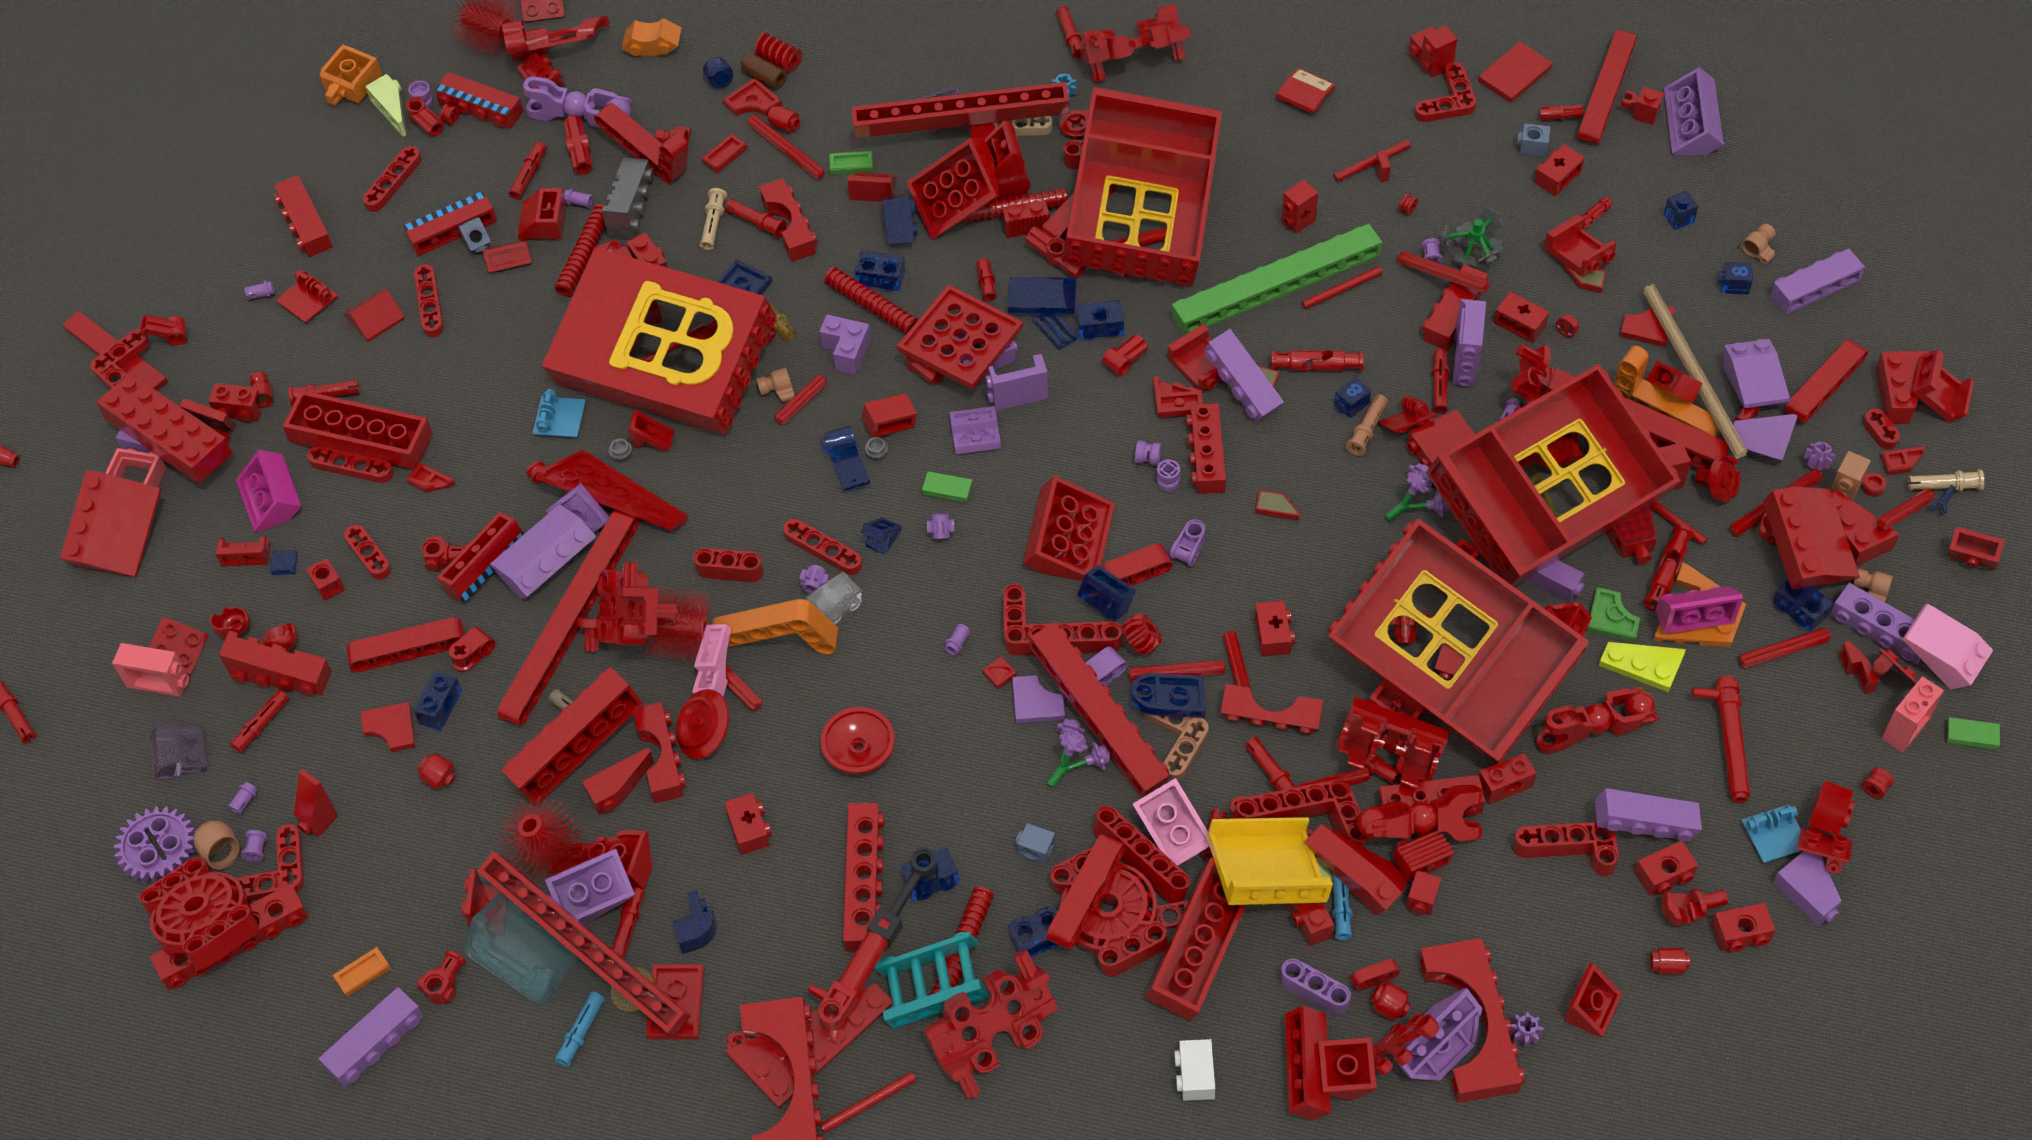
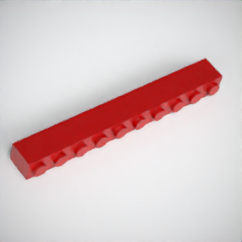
M1061 82L851 108L855 139L1002 122L1004 120L1011 121L1069 114V97L1067 83Z
M493 851L477 870L478 873L664 1031L675 1036L690 1018L691 1014L504 856Z

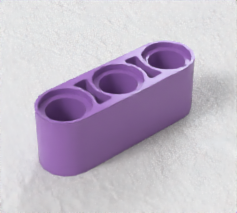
M1109 646L1088 660L1086 665L1092 666L1097 674L1098 681L1101 685L1105 684L1107 686L1123 674L1128 663Z
M1289 959L1283 963L1280 980L1285 989L1332 1015L1341 1016L1348 1011L1351 993L1345 985L1300 960ZM1295 972L1299 976L1292 978L1289 977L1287 973ZM1316 984L1319 985L1321 989L1313 990L1309 986ZM1340 997L1344 1002L1337 1003L1332 998Z

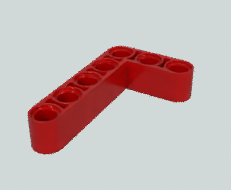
M613 103L607 104L594 116L596 124L635 158L649 160L650 169H653L654 173L664 182L671 184L686 170L688 143L682 135L674 133L662 144Z
M1011 584L1004 589V639L1006 651L1015 656L1035 655L1029 647L1030 637L1050 624H1026L1025 590L1019 584ZM1116 622L1056 623L1059 628L1062 627L1066 631L1073 647L1076 646L1082 654L1099 653L1109 646L1117 652L1123 645V630Z
M1340 779L1242 798L1237 802L1231 819L1307 818L1328 813L1335 832L1363 847L1368 839L1361 834L1355 820V815L1361 811L1351 787L1347 782Z

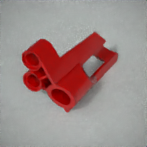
M604 15L585 19L576 27L551 32L547 31V27L525 31L524 23L521 20L504 23L502 28L508 55L511 54L513 61L526 59L534 50L542 55L555 45L591 38L596 35V29L608 27L610 23L608 16ZM576 33L574 37L562 39L565 35Z

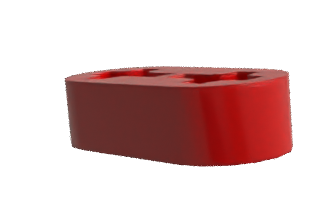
M1879 409L1867 411L1863 425L1876 443L1884 449L1896 447L1900 439V432L1887 415Z
M1388 959L1356 971L1351 975L1350 979L1356 991H1362L1396 978L1401 971L1395 959Z

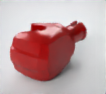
M1696 888L1690 890V895L1684 893L1671 894L1668 891L1661 896V912L1670 925L1674 927L1687 925L1706 918L1707 909L1728 904V897L1724 889L1702 894Z

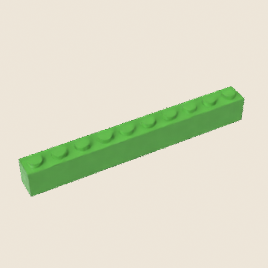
M1370 224L1356 227L1350 232L1337 235L1323 243H1317L1303 251H1297L1291 256L1278 259L1264 267H1258L1254 271L1239 275L1227 282L1219 283L1205 291H1199L1188 298L1180 299L1172 304V319L1183 336L1202 324L1209 327L1381 256L1382 241Z

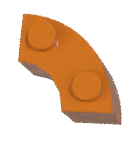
M664 18L654 23H643L635 20L625 30L621 50L629 52L633 56L668 54L678 47L682 27Z

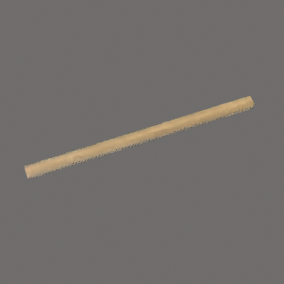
M1654 284L1647 285L1643 291L1688 374L1703 383L1699 389V394L1735 458L1739 459L1746 456L1747 448H1745L1731 420H1729V416L1724 407H1722L1712 386H1710L1711 384H1709L1698 361H1696L1697 359H1695Z

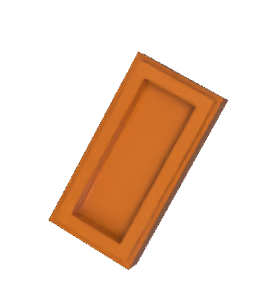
M376 947L333 974V977L346 997H349L391 970V967Z

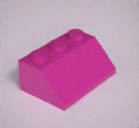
M258 450L236 479L254 532H261L290 521L301 507L283 455Z
M1717 586L1703 591L1691 590L1677 595L1666 594L1663 597H1659L1656 613L1663 634L1734 624L1743 601V596L1731 586Z

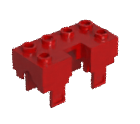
M1354 697L1336 748L1339 749L1338 751L1349 755L1348 765L1363 770L1365 761L1374 760L1377 747L1383 749L1385 743L1396 746L1395 753L1399 755L1395 769L1402 774L1400 783L1417 789L1419 780H1432L1439 758L1447 744L1449 730Z

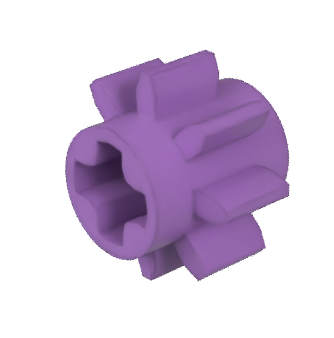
M1816 442L1815 444H1810L1803 458L1808 459L1807 465L1811 469L1817 468L1819 471H1822L1825 468L1829 469L1830 465L1833 464L1836 454L1831 453L1832 448L1829 444Z
M949 513L931 514V520L926 521L927 533L932 532V538H949L950 532L955 530L954 519H949Z
M811 565L807 570L802 569L799 580H801L800 585L809 594H819L821 589L827 590L830 581L828 580L829 575L826 574L824 568L818 565Z
M1526 1012L1522 1017L1515 1015V1024H1511V1032H1515L1513 1041L1523 1043L1524 1047L1531 1042L1537 1044L1539 1041L1538 1035H1542L1544 1030L1543 1027L1538 1026L1540 1018L1530 1016L1529 1012Z

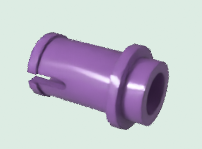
M572 188L564 193L565 201L569 206L575 204L590 208L592 205V194L575 192Z
M264 280V283L246 286L245 293L250 301L264 296L271 297L272 294H275V289L272 281Z
M1515 398L1506 401V408L1498 421L1512 414L1518 406L1522 408V402Z
M963 624L956 626L950 639L945 641L944 649L947 653L951 655L961 653L963 650L962 645L971 632L967 626Z
M248 782L239 785L238 788L240 790L227 806L238 815H241L249 801L257 796V788Z

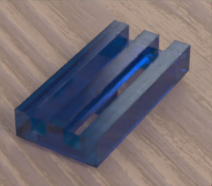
M1052 307L1047 308V312H1040V316H1033L1034 324L1058 350L1077 340L1075 332ZM1043 320H1045V322L1052 328L1055 334H1057L1063 340V342L1059 341V339L1042 322Z

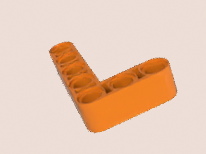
M1632 346L1619 363L1614 382L1615 388L1621 391L1623 397L1718 437L1721 431L1710 412L1643 379L1649 355L1643 348Z
M796 599L719 616L711 621V625L728 624L732 629L728 647L797 633L818 653L833 654L836 651L838 627L814 604L804 599Z

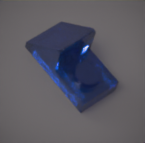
M884 518L864 523L861 533L868 535L865 546L881 554H886L901 532L902 526Z

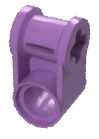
M1194 519L1185 524L1181 534L1171 548L1170 559L1174 560L1176 558L1186 562L1190 567L1194 566L1206 541L1205 525L1202 521ZM1192 533H1197V534H1199V535L1193 536V535H1191V534H1192Z

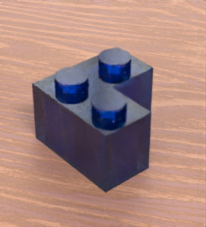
M909 194L883 196L887 243L914 242L913 236H918L916 222L912 223L911 214H915L914 199H909Z

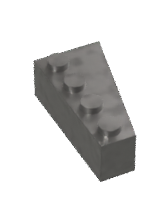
M622 159L617 172V181H614L612 184V194H608L606 199L608 206H603L602 209L608 238L631 240L635 238L636 232L640 231V216L644 215L645 198L649 197L648 185L649 182L653 181L654 171L650 169L649 160Z

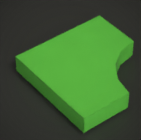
M1597 587L1590 614L1592 619L1587 627V631L1635 642L1640 618L1632 615L1624 608L1620 592Z

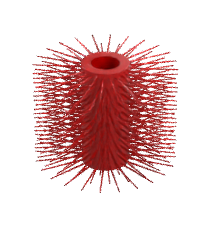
M468 0L465 6L464 4L462 5L464 8L461 12H458L461 14L455 16L460 17L455 22L461 21V24L457 27L464 26L462 30H459V33L464 34L460 39L464 38L465 40L466 38L467 42H469L468 45L470 47L476 45L477 50L479 49L477 44H482L483 49L485 45V48L486 46L490 48V52L491 48L492 51L493 49L495 50L498 41V45L502 50V39L503 48L505 43L502 24L511 22L510 20L515 17L513 15L511 18L508 17L510 13H513V10L508 9V3L507 5L505 1L509 2V0H502V3L501 0L500 2L499 0H496V2L495 0L491 2L490 0H480V2L478 0L477 3L476 0L475 2L472 0V4L471 0L470 4Z
M658 589V603H661V601L663 603V598L665 603H667V599L668 603H671V601L673 603V598H675L674 602L676 603V608L678 607V613H676V618H657V635L647 636L651 657L652 650L654 655V649L655 655L657 650V656L658 650L660 655V649L661 655L662 650L664 655V649L665 654L667 650L668 655L669 650L670 655L671 650L672 655L673 644L675 655L677 648L680 655V651H683V645L686 656L687 645L689 655L691 652L689 647H691V656H694L695 651L697 658V649L699 651L706 625L709 622L706 614L708 611L704 603L707 605L706 597L705 601H702V608L699 596V609L696 597L695 601H693L691 596L692 605L689 599L688 607L686 597L683 602L684 596H681L680 601L679 590L677 599L675 597V589L674 595L672 590L670 601L669 590L668 596H665V589L664 595L662 590L661 596L660 590L659 596Z
M530 799V814L526 808L527 813H522L523 819H519V821L518 819L516 821L512 820L519 825H499L518 827L501 832L515 831L517 833H511L513 835L505 837H517H515V840L513 839L509 843H505L500 849L516 842L504 855L518 847L509 860L522 852L520 858L513 865L527 857L524 864L518 867V869H521L525 864L531 862L524 874L535 864L537 865L531 876L535 874V871L537 872V869L539 870L541 865L540 874H542V870L547 864L546 875L548 879L550 863H552L551 871L554 876V863H556L555 865L558 870V864L561 863L560 860L562 862L567 860L566 853H574V851H566V849L582 848L579 847L581 845L566 847L570 843H577V840H568L581 833L583 829L576 834L568 836L574 828H577L579 823L575 827L566 830L568 825L575 820L573 818L569 823L562 825L563 821L571 813L558 820V817L566 808L553 816L557 807L562 803L549 812V815L547 813L553 802L542 813L543 804L537 814L538 803L536 800L535 813L532 814L533 807Z

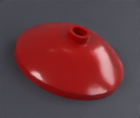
M852 707L838 712L826 723L821 734V748L826 760L837 770L849 774H864L876 770L889 759L895 745L894 730L889 720L880 712L866 707ZM857 747H863L862 750H855Z

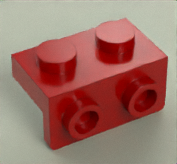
M218 383L214 385L208 401L211 408L226 413L231 419L244 422H259L261 412L256 403L259 393L258 388Z

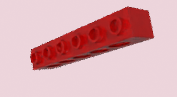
M848 803L843 934L845 952L857 951L867 934L868 925L878 909L882 908V904L878 903V895H882V880H878V873H883V857H879V850L884 849V836L880 835V827H884V812H880L878 803ZM865 829L871 830L869 833H861ZM863 852H870L867 856L860 855ZM864 874L870 875L866 879L859 878L861 875ZM862 897L869 898L866 902L858 901ZM862 920L869 921L866 925H858V922Z
M290 883L249 904L248 907L259 925L258 932L205 969L194 968L186 953H174L162 949L151 955L150 958L168 991L182 986L186 981L196 976L207 973L209 969L220 963L230 961L234 956L244 951L252 950L257 944L267 939L275 938L280 932L290 927L298 926L303 920L309 918L293 885ZM282 912L279 916L274 917L276 913ZM188 960L186 964L180 966L183 961Z

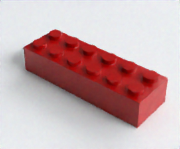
M131 373L126 375L96 402L104 419L198 484L232 455L224 436Z
M302 390L283 425L289 442L310 447L325 446L388 461L391 465L413 470L419 464L433 435L426 417Z
M609 667L597 677L593 684L584 689L575 701L563 708L560 715L551 723H548L539 735L526 743L521 752L508 760L501 771L529 800L531 799L533 804L535 802L534 806L536 807V800L538 803V798H540L539 803L542 802L644 704L631 686Z
M1210 858L1202 869L1144 997L1189 1021H1192L1200 1011L1246 906L1228 904L1213 858Z

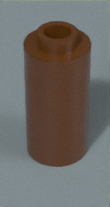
M752 52L742 57L740 64L743 72L776 90L784 85L787 78V72L784 69Z

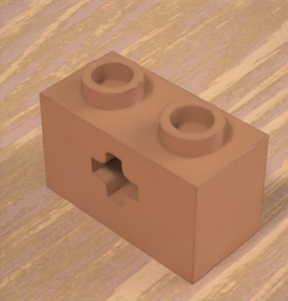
M1848 451L1837 471L1831 487V493L1838 490L1854 501L1871 460Z

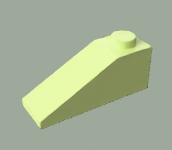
M386 74L365 87L370 101L404 137L407 134L403 101L400 94L402 89L397 80H392Z

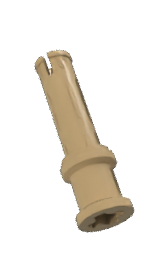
M711 188L708 192L709 201L705 206L707 216L700 242V247L704 250H712L714 248L719 218L724 214L723 204L728 195L726 191L720 188Z
M1978 469L1976 472L1967 473L1957 470L1954 474L1909 475L1908 482H1918V484H1908V489L1912 491L1926 488H1954V490L1959 492L1963 491V489L1977 488L1978 491L1984 489V473L1982 469Z

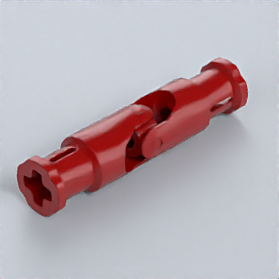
M1272 350L1271 369L1290 368L1291 371H1343L1344 369H1358L1363 371V351H1359V353H1344V351L1291 350L1290 352H1276Z
M1675 525L1673 527V537L1671 541L1667 542L1658 564L1659 571L1651 580L1649 585L1650 592L1643 600V605L1650 611L1656 612L1659 597L1670 594L1674 584V577L1678 574L1688 549L1686 546L1688 541L1693 538L1694 532L1685 525Z

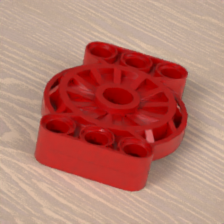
M1092 847L1052 868L1050 872L1052 888L1056 894L1062 895L1060 906ZM1119 863L1076 942L1082 949L1098 954L1101 972L1108 977H1114L1163 952L1168 946L1166 927L1163 923L1156 921L1158 913L1156 894L1144 874L1134 867ZM1062 877L1068 878V880L1064 882L1057 881L1059 878ZM1105 901L1107 905H1114L1116 909L1111 912H1104L1101 910L1103 908L1102 902ZM1153 903V910L1150 913L1148 907ZM1153 935L1162 936L1158 940L1150 939V937ZM1133 946L1139 948L1135 952L1128 951V949ZM1109 958L1116 959L1114 963H1105Z
M194 857L147 887L139 896L142 905L150 916V929L159 945L165 950L174 953H186L196 969L201 970L209 967L253 937L259 930V925L247 906V895L239 881L229 874L211 872L202 857Z

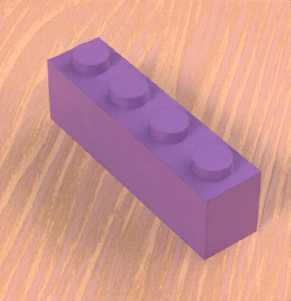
M1850 249L1836 252L1827 259L1818 260L1805 269H1798L1785 278L1777 279L1773 284L1770 297L1783 313L1787 315L1859 282L1865 266Z
M1231 329L1211 340L1204 348L1206 359L1215 365L1220 378L1228 383L1234 397L1242 402L1247 415L1254 419L1256 423L1277 411L1284 403Z
M1605 788L1595 799L1597 827L1607 828L1610 831L1622 830L1635 835L1648 834L1654 835L1656 838H1674L1683 842L1691 841L1702 831L1699 803L1608 788Z
M397 987L318 1059L324 1069L345 1088L347 1085L357 1081L361 1073L368 1066L374 1065L389 1047H394L408 1030L415 1028L424 1016L418 1005Z

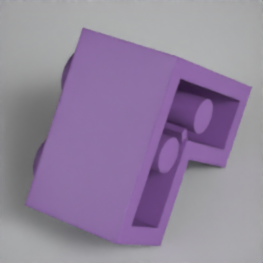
M827 314L819 331L821 346L824 349L834 351L835 370L857 375L871 342L869 324Z

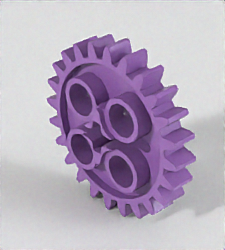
M155 806L153 813H150L146 808L144 816L136 813L135 817L137 820L132 821L128 819L129 827L120 828L124 835L116 836L119 844L114 845V849L117 852L114 856L127 876L131 875L135 881L141 878L143 883H147L149 878H151L155 883L158 881V877H164L182 865L184 861L190 860L191 858L188 854L196 853L193 847L195 829L192 822L188 820L184 813L180 815L177 809L171 812L168 806L162 812L158 806ZM147 829L151 831L165 853L166 860H162L146 835L145 831Z

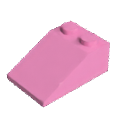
M1929 604L1924 605L1903 638L1905 643L1950 690L1972 685L1993 651L1978 633Z
M1176 778L1133 803L1159 849L1177 866L1210 847L1207 840L1208 831Z

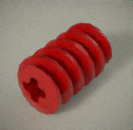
M763 32L756 42V55L784 69L788 73L795 70L801 62V49L796 50L795 46H790L787 42L783 43L781 39H776L773 35L770 36L768 32Z

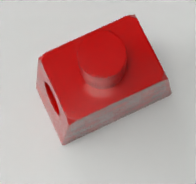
M1650 507L1645 508L1605 532L1621 557L1635 556L1638 564H1646L1652 559L1649 552H1652L1655 548L1657 535Z

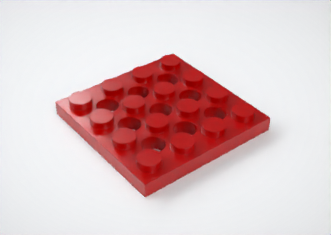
M948 284L897 345L898 352L973 390L988 372V367L993 366L1023 329V322ZM950 310H960L957 314L949 313ZM974 318L979 320L977 323L974 324L967 322L968 320ZM938 325H947V328L943 330L936 328ZM987 329H997L995 333L986 332ZM956 335H966L963 339L955 338ZM925 341H934L932 345L923 344ZM980 343L985 345L981 349H976L973 347L975 344ZM949 349L953 351V353L949 355H945L942 353L944 350ZM962 360H972L970 364L961 363Z

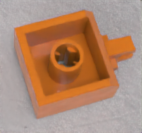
M343 44L320 72V79L324 90H327L325 93L327 102L334 106L343 97L359 104L367 94L365 86L382 77L377 58Z

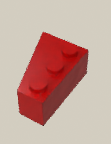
M1840 491L1832 492L1856 566L1894 549L1899 537L1898 532L1891 527L1887 530H1882L1880 526H1877L1876 522L1879 520L1877 517Z

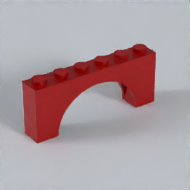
M1482 938L1421 948L1419 962L1425 983H1444L1458 990L1467 988L1482 1008L1481 1016L1486 1034L1485 1044L1472 1061L1461 1067L1454 1068L1452 1071L1451 1082L1457 1103L1519 1093L1522 1083L1525 1082L1524 1071L1521 1066L1518 1067L1517 1046L1515 1042L1510 1040L1511 1025L1509 1019L1504 1018L1502 1012L1504 1010V1000L1501 994H1497L1495 987L1498 985L1495 970L1491 971L1490 969L1491 955L1489 948L1484 947Z
M803 997L740 1005L742 1031L745 1036H758L776 1043L788 1055L794 1072L793 1097L785 1115L771 1129L751 1136L752 1140H824L823 1134L818 1135V1124H822L820 1108H816L815 1098H819L818 1082H813L812 1073L817 1071L815 1055L811 1056L810 1046L814 1045L813 1030H808L807 1020H812L810 1004H806Z

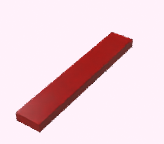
M80 311L62 324L67 332L98 356L118 341ZM126 351L117 352L115 357L123 356ZM136 356L121 367L126 374H133L156 391L168 382L165 376L139 356Z

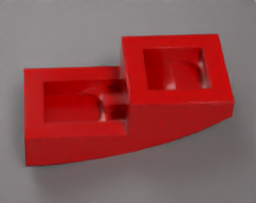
M1849 641L1844 642L1839 657L1846 674H1857L1864 694L1874 693L1879 683V678L1874 668L1859 649Z

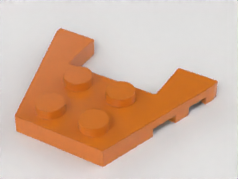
M1686 563L1682 564L1675 582L1678 586L1697 591L1709 590L1719 586ZM1744 602L1741 603L1734 624L1663 634L1659 623L1653 641L1662 643L1663 640L1675 641V644L1697 642L1699 645L1731 647L1746 604Z

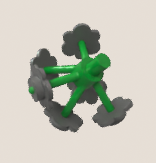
M1485 208L1479 214L1480 219H1476L1473 225L1465 222L1462 226H1457L1455 229L1456 233H1451L1450 225L1445 224V230L1442 231L1441 236L1443 243H1447V247L1452 249L1454 238V241L1461 243L1463 248L1467 247L1466 253H1454V261L1458 265L1463 266L1465 264L1476 267L1477 263H1485V265L1494 264L1498 260L1497 256L1504 252L1502 240H1497L1496 238L1488 239L1485 235V229L1494 232L1502 227V221L1499 219L1500 214L1494 212L1492 208ZM1480 242L1483 250L1481 252L1482 258L1476 262L1474 257H1470L1473 245Z

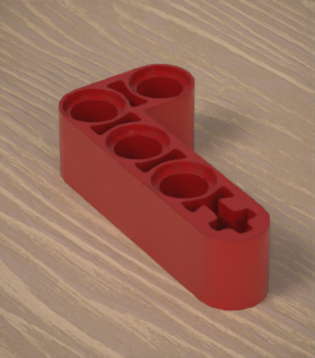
M1597 822L1524 826L1517 830L1513 842V851L1521 858L1590 854L1594 872L1605 877L1610 876L1614 872L1619 857L1615 831L1597 827ZM1596 836H1603L1606 840H1601ZM1572 837H1577L1581 841H1574ZM1546 839H1553L1555 843H1550ZM1605 858L1609 860L1610 863H1605L1601 859Z

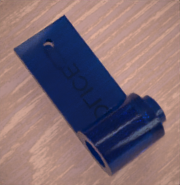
M851 426L823 433L824 438L820 439L823 451H828L843 491L870 484L869 477L857 450Z

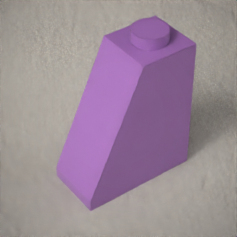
M1790 414L1738 420L1734 422L1733 426L1745 448H1747L1746 450L1782 461L1797 415Z
M1803 851L1777 873L1773 885L1818 927L1825 921L1828 923L1832 922L1839 915L1838 908L1841 904V898L1821 855Z

